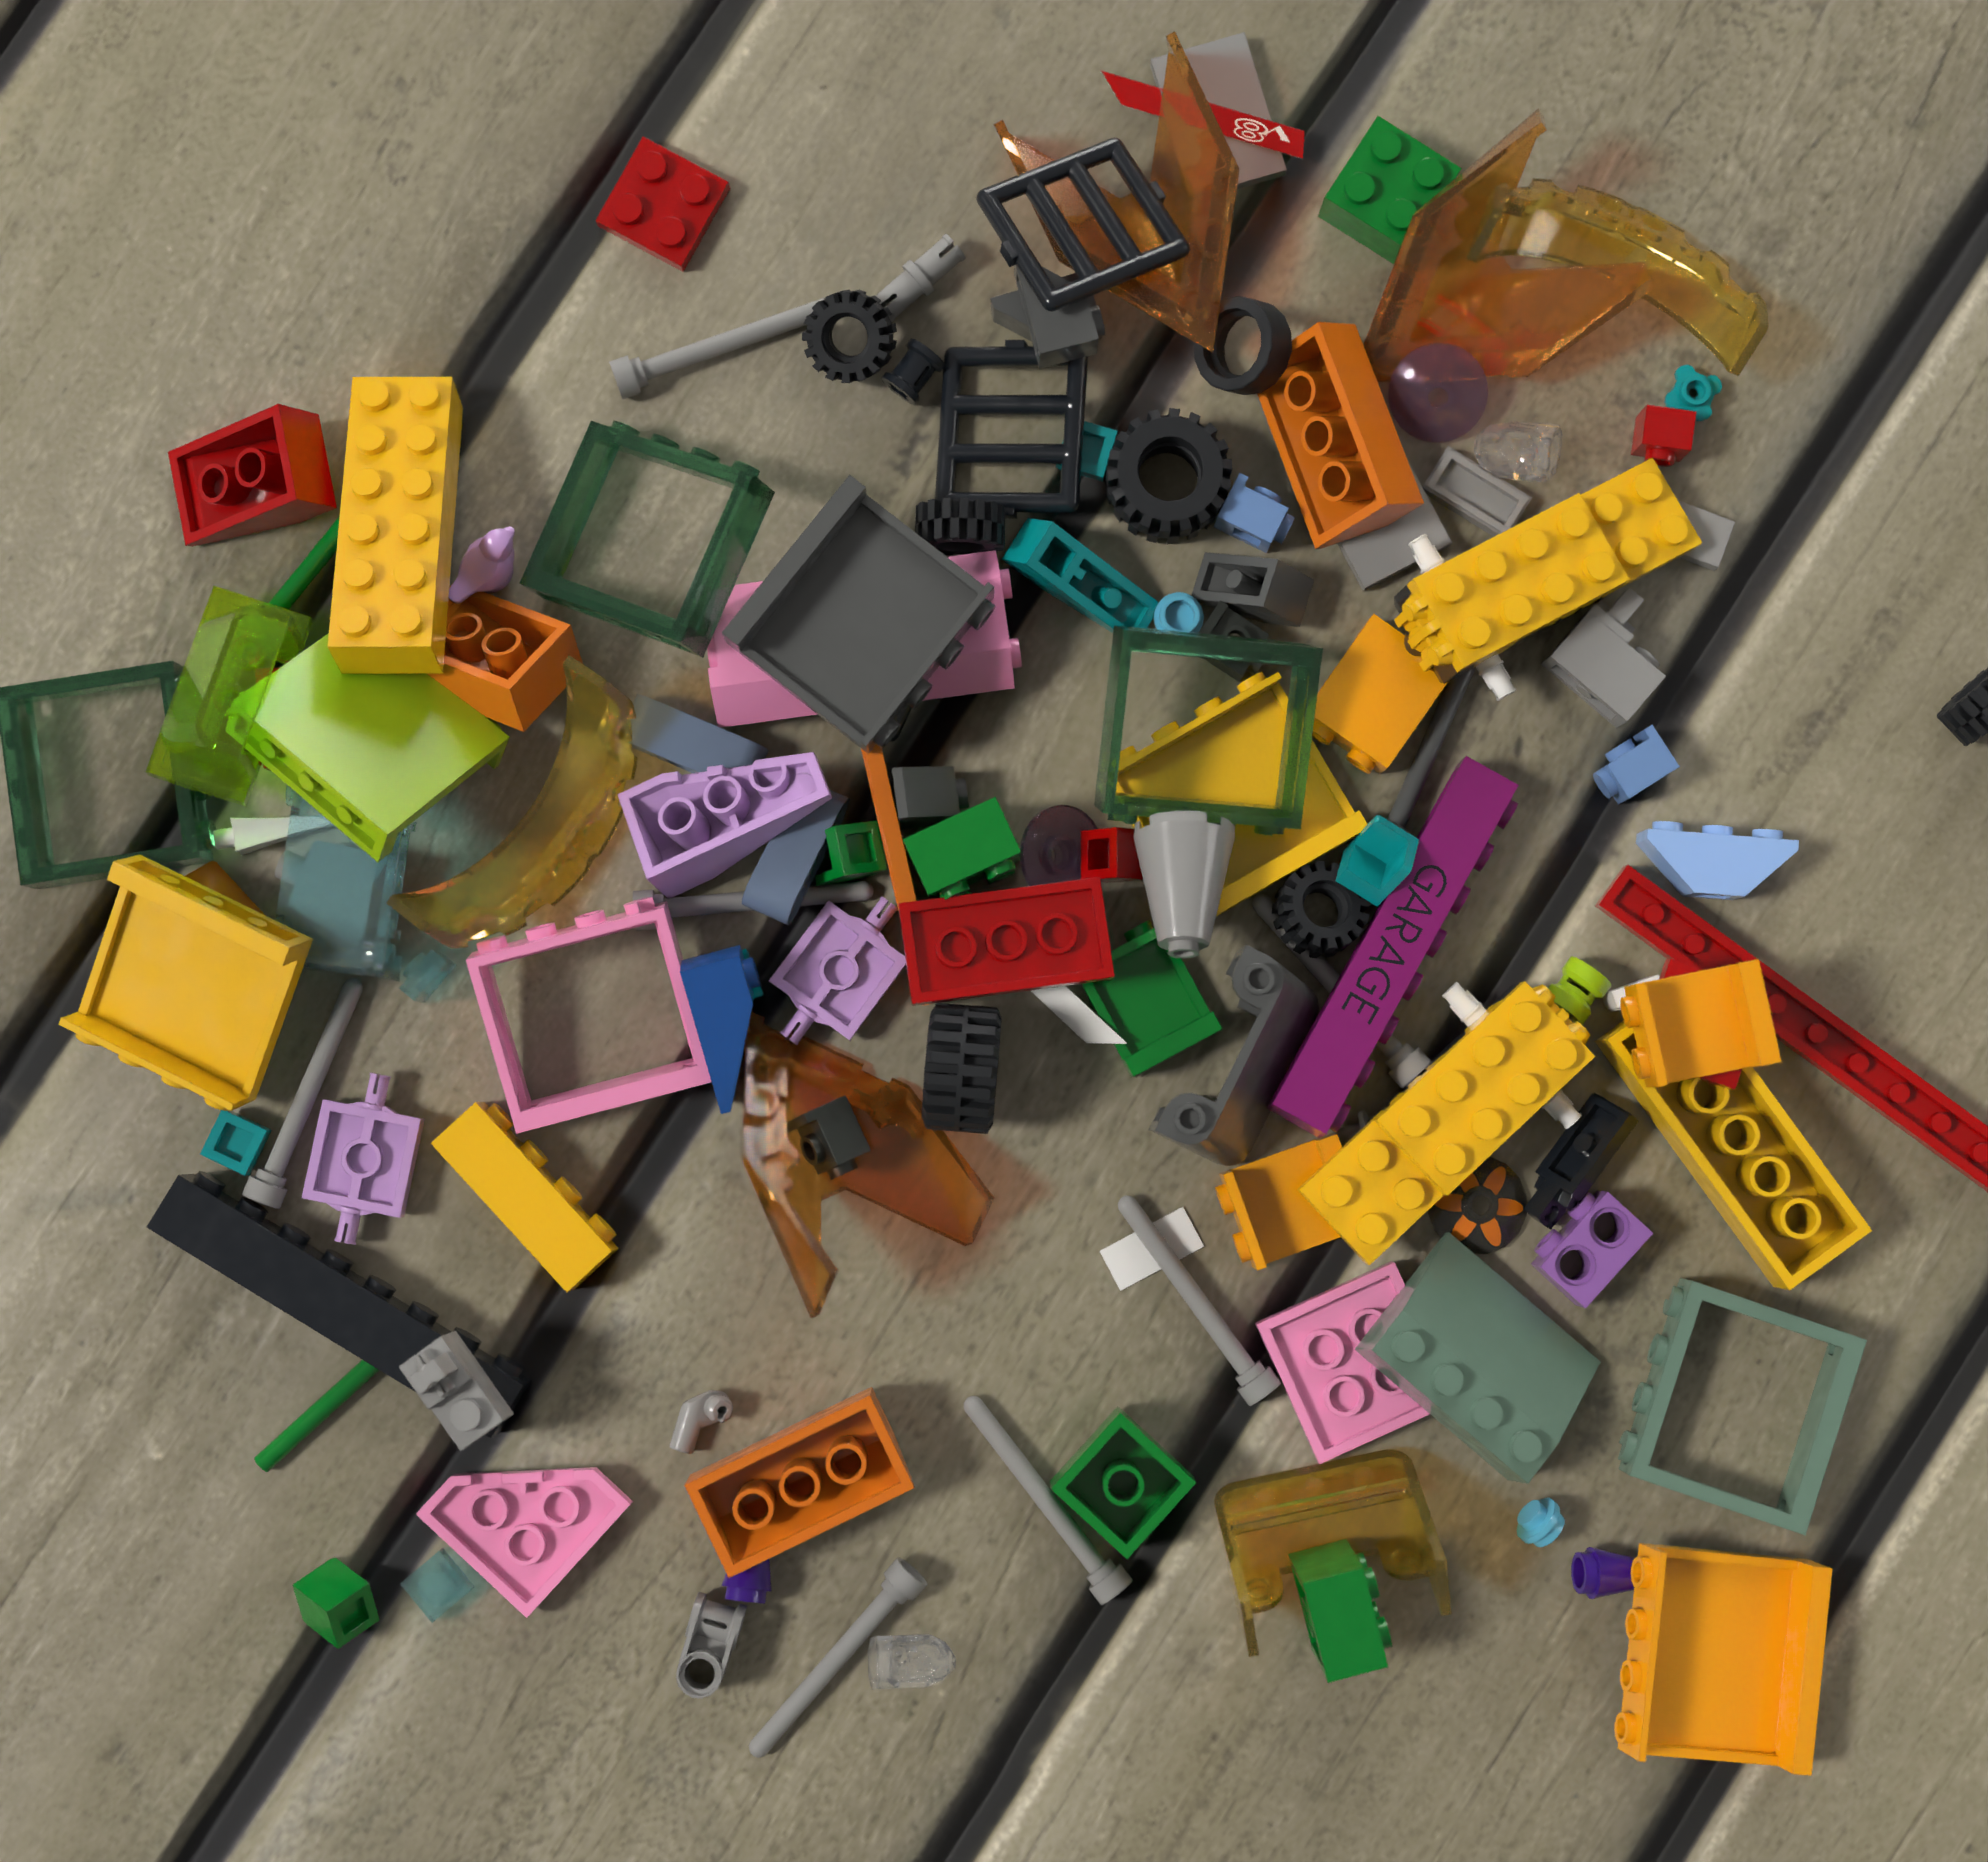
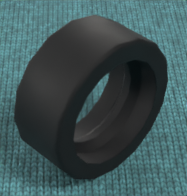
M1244 296L1223 298L1211 306L1200 320L1194 338V360L1200 375L1212 387L1242 395L1262 393L1276 384L1285 372L1292 352L1291 330L1285 316L1272 304ZM1244 316H1249L1256 319L1261 331V347L1257 360L1252 367L1242 375H1235L1229 371L1225 361V343L1228 333L1234 324Z

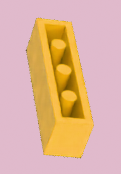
M475 1102L430 1144L566 1292L575 1290L619 1249L612 1241L616 1233L600 1215L595 1213L590 1217L581 1208L578 1202L582 1199V1196L566 1178L561 1176L556 1180L548 1172L544 1165L549 1160L532 1141L528 1139L525 1143H522L510 1130L514 1126L511 1117L498 1104L493 1103L489 1107L485 1102Z

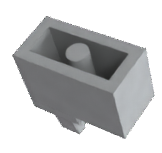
M1630 587L1619 596L1611 607L1602 600L1591 607L1541 664L1615 728L1626 723L1666 677L1657 669L1660 664L1651 653L1638 646L1634 649L1628 644L1634 637L1632 633L1635 628L1627 620L1644 601Z
M457 1331L439 1337L399 1366L428 1410L431 1409L460 1451L472 1445L514 1414Z

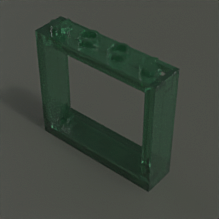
M591 421L519 584L544 600L704 657L775 492L758 478L760 471L746 463L734 461L732 467L721 464V459L716 455L698 447H693L691 453L679 450V444L664 436L652 434L650 440L640 437L639 431L619 421H613L611 427ZM618 450L733 489L676 619L563 578Z
M1114 625L1094 806L1102 813L1108 814L1107 820L1122 821L1125 824L1137 823L1138 816L1149 817L1153 814L1171 811H1199L1207 813V822L1221 825V817L1229 819L1235 826V829L1236 824L1253 825L1254 832L1263 835L1283 834L1284 828L1301 829L1323 648L1309 643ZM1132 651L1292 666L1275 806L1116 793Z
M166 661L0 687V736L21 886L44 889L107 879L113 861L139 854L169 869L214 861L212 849H215L213 831L216 830V826L212 819H208L206 800L211 798V784L207 772L201 770L199 751L204 750L205 741L200 723L194 721L192 702H197L198 690L193 688L192 675L188 673L187 668L174 661ZM161 683L183 845L55 865L33 702Z

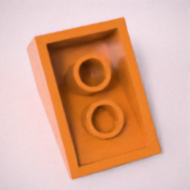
M476 592L459 604H455L450 599L448 600L443 674L428 675L485 717L525 732L584 669L571 624L491 594Z

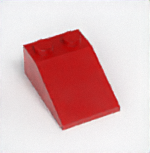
M276 404L168 452L186 546L193 547L299 524L337 508L319 414Z

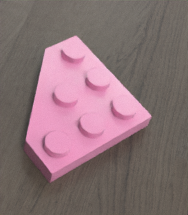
M597 1467L458 1473L451 1475L416 1515L527 1618L633 1501Z

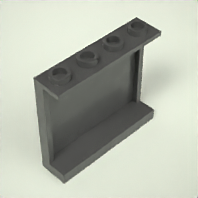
M849 475L723 630L722 635L728 645L869 754L876 745L883 749L892 740L901 726L896 719L908 705L915 709L924 700L933 686L928 680L937 668L941 666L946 670L956 660L964 648V645L959 641L972 626L979 630L991 616L996 607L991 603L994 598V586L989 582L985 586L978 582L867 495L866 487Z

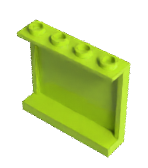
M328 633L233 701L226 732L376 862H380L392 852L397 835L486 763L493 769L499 766L510 737L502 731L501 727L494 720L479 713L428 674H341L327 647Z

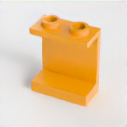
M1373 613L1299 718L1307 723L1304 729L1313 738L1325 745H1330L1333 741L1346 750L1348 754L1345 758L1353 766L1367 774H1370L1372 770L1381 774L1390 766L1448 682L1445 684L1440 683L1433 669L1423 672L1419 665L1422 657L1410 654L1405 648V635Z
M1759 959L1624 986L1626 997H1622L1620 1000L1621 1013L1626 1027H1633L1637 1048L1632 1049V1063L1638 1079L1644 1078L1646 1088L1668 1085V1083L1782 1062Z
M1331 1133L1219 1173L1223 1184L1216 1186L1215 1191L1224 1215L1233 1213L1240 1232L1232 1234V1238L1242 1263L1251 1261L1252 1267L1258 1271L1266 1268V1264L1340 1238L1338 1233L1297 1190L1342 1148L1338 1134Z

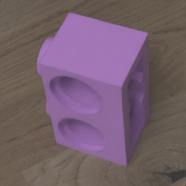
M1597 1190L1593 1195L1587 1192L1583 1199L1571 1211H1568L1572 1219L1560 1232L1556 1229L1551 1230L1537 1244L1534 1251L1538 1256L1531 1263L1537 1271L1571 1302L1583 1308L1588 1307L1653 1234L1650 1229L1607 1191ZM1607 1212L1615 1221V1231L1609 1239L1601 1241L1595 1235L1594 1222L1599 1215ZM1575 1250L1581 1257L1582 1266L1577 1275L1566 1278L1560 1270V1260L1566 1252Z

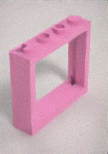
M646 897L624 904L625 912L606 917L604 910H596L576 916L574 918L576 925L557 930L554 922L525 930L527 938L507 943L506 936L503 935L476 943L478 951L472 952L466 959V963L516 1134L712 1082L680 974L683 957L667 901L654 904L653 897ZM655 923L692 1058L531 1100L492 965Z

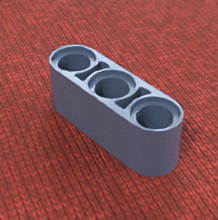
M637 694L617 739L634 749L691 773L705 772L707 767L723 765L725 768L752 765L755 760L765 759L769 752L767 748L749 739L641 694Z
M830 790L832 799L771 839L749 879L743 894L742 905L786 925L791 924L829 850L825 829L842 824L850 799Z

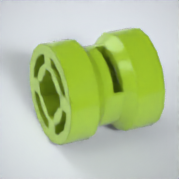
M1571 956L1561 968L1563 976L1556 984H1550L1548 989L1555 996L1554 1003L1559 1008L1565 1009L1570 1015L1569 1019L1573 1023L1577 1021L1583 1025L1591 1015L1590 1006L1595 999L1603 998L1612 984L1595 968Z

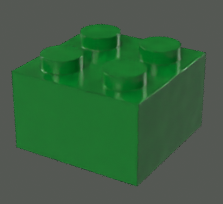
M1377 116L1325 195L1318 217L1401 268L1453 188L1462 168L1380 116Z
M996 797L903 839L906 850L929 899L944 897L946 900L952 896L971 894L969 885L986 878L989 885L997 883L1015 874V864L1021 862V850Z
M1118 1406L1050 1480L1051 1490L1126 1559L1133 1554L1196 1484L1193 1475Z
M1343 1539L1288 1554L1312 1651L1327 1682L1330 1683L1387 1668L1388 1663L1384 1649L1392 1647V1640L1384 1616L1380 1617L1375 1601H1372L1373 1599L1380 1598V1593L1373 1569L1367 1566L1363 1552L1355 1554L1348 1540Z

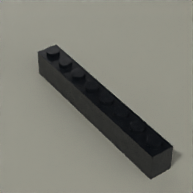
M199 1171L197 1175L183 1174L177 1176L148 1223V1229L416 1392L399 1366L439 1337L451 1332L436 1322L439 1317L436 1312L416 1301H412L410 1306L393 1296L396 1289L392 1285L376 1276L370 1275L367 1280L350 1270L353 1262L340 1253L331 1249H327L325 1253H322L308 1244L311 1237L301 1229L288 1223H284L281 1228L265 1218L268 1210L253 1200L241 1197L240 1201H237L223 1192L226 1185L214 1176L203 1171ZM455 1327L454 1331H457L508 1406L514 1411L532 1381L522 1375L525 1368L504 1354L498 1353L496 1358L479 1349L482 1342L476 1336ZM508 1419L488 1432L486 1436L493 1438L499 1434Z

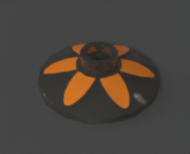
M1489 1156L1448 1196H1443L1428 1210V1216L1434 1231L1441 1238L1445 1232H1450L1474 1254H1488L1506 1247L1519 1234L1527 1216V1212L1524 1210L1527 1205V1195L1517 1174L1506 1163ZM1479 1195L1484 1196L1489 1203L1488 1210L1481 1215L1476 1214L1472 1209V1201Z

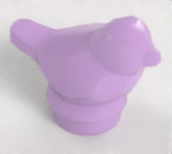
M509 526L504 529L491 530L484 537L478 538L470 544L459 566L458 577L449 588V599L452 602L459 604L476 592L493 593L504 589L509 584L513 575L514 562L513 537L515 530L513 527Z

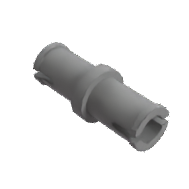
M946 233L914 263L911 260L907 261L902 266L904 271L875 295L881 300L879 304L883 308L885 306L888 307L892 313L889 316L891 323L922 294L929 296L935 290L933 285L960 261L966 259L958 245L954 247V241Z

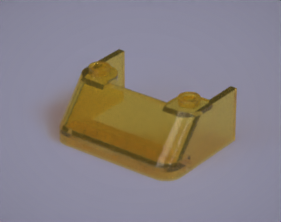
M1391 1449L1235 1481L1223 1486L1215 1495L1214 1505L1233 1597L1249 1657L1259 1655L1253 1614L1271 1610L1282 1600L1284 1588L1281 1575L1293 1573L1288 1554L1343 1539L1348 1540L1355 1554L1363 1552L1365 1557L1379 1554L1383 1569L1395 1579L1410 1581L1429 1577L1441 1616L1452 1614L1446 1557L1414 1464L1405 1453Z

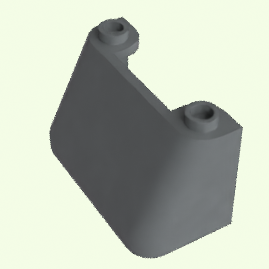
M1245 945L1235 953L1225 974L1232 978L1233 989L1240 998L1237 1008L1257 1018L1216 1101L1213 1102L1194 1093L1180 1094L1171 1099L1165 1109L1159 1107L1148 1129L1216 1164L1224 1166L1237 1165L1250 1154L1270 1113V1110L1266 1107L1315 1021L1319 1010L1318 998L1310 987L1273 958L1248 945Z

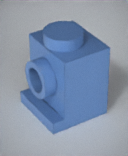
M1239 473L1217 516L1214 528L1267 553L1273 540L1280 544L1283 543L1295 517L1287 513L1288 507L1280 504L1282 501L1280 496L1260 486H1256L1254 490L1246 487L1248 476Z
M1653 725L1633 736L1638 744L1637 746L1634 745L1631 739H1628L1604 754L1609 764L1593 773L1594 781L1600 791L1609 799L1614 797L1618 804L1630 799L1680 767Z

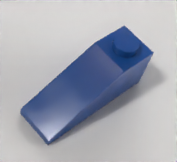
M741 945L684 959L681 962L680 968L681 978L721 1114L731 1112L753 1006V988L760 987L753 957L744 959Z

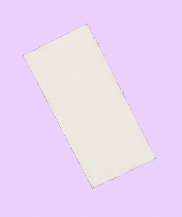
M1184 1207L1153 1222L1179 1260L1204 1247ZM1135 1232L1100 1250L1120 1291L1161 1270Z

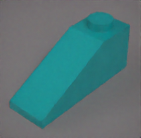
M1027 518L1001 559L1039 588L1134 646L1137 645L1154 618V612L1159 603L1052 521Z

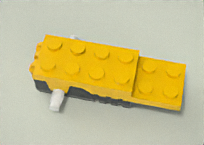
M1652 457L1583 494H1575L1446 562L1444 558H1441L1435 545L1431 544L1427 534L1414 539L1408 546L1414 553L1413 557L1421 569V575L1413 578L1394 596V605L1399 612L1394 621L1398 628L1404 627L1408 631L1404 638L1405 648L1410 654L1422 657L1419 665L1423 672L1433 669L1440 683L1445 684L1461 674L1477 668L1479 676L1483 677L1488 688L1492 689L1498 701L1516 691V688H1514L1510 681L1511 677L1503 665L1504 661L1500 659L1499 654L1694 550L1702 544V541Z
M1526 981L1513 984L1485 1009L1482 1003L1478 1002L1468 990L1465 991L1458 982L1454 983L1443 993L1442 997L1451 1004L1449 1007L1457 1014L1460 1021L1467 1025L1466 1028L1430 1061L1419 1076H1416L1405 1085L1401 1093H1396L1385 1104L1383 1110H1378L1368 1119L1367 1124L1297 1189L1366 1265H1371L1443 1196H1448L1540 1108L1545 1109L1555 1121L1559 1120L1565 1129L1572 1126L1581 1117V1114L1572 1106L1573 1102L1563 1093L1561 1088L1595 1057L1585 1046L1591 1035L1579 1022L1573 1023L1569 1019L1570 1015L1564 1008H1559L1554 1003L1555 996L1545 985L1541 984L1531 988Z

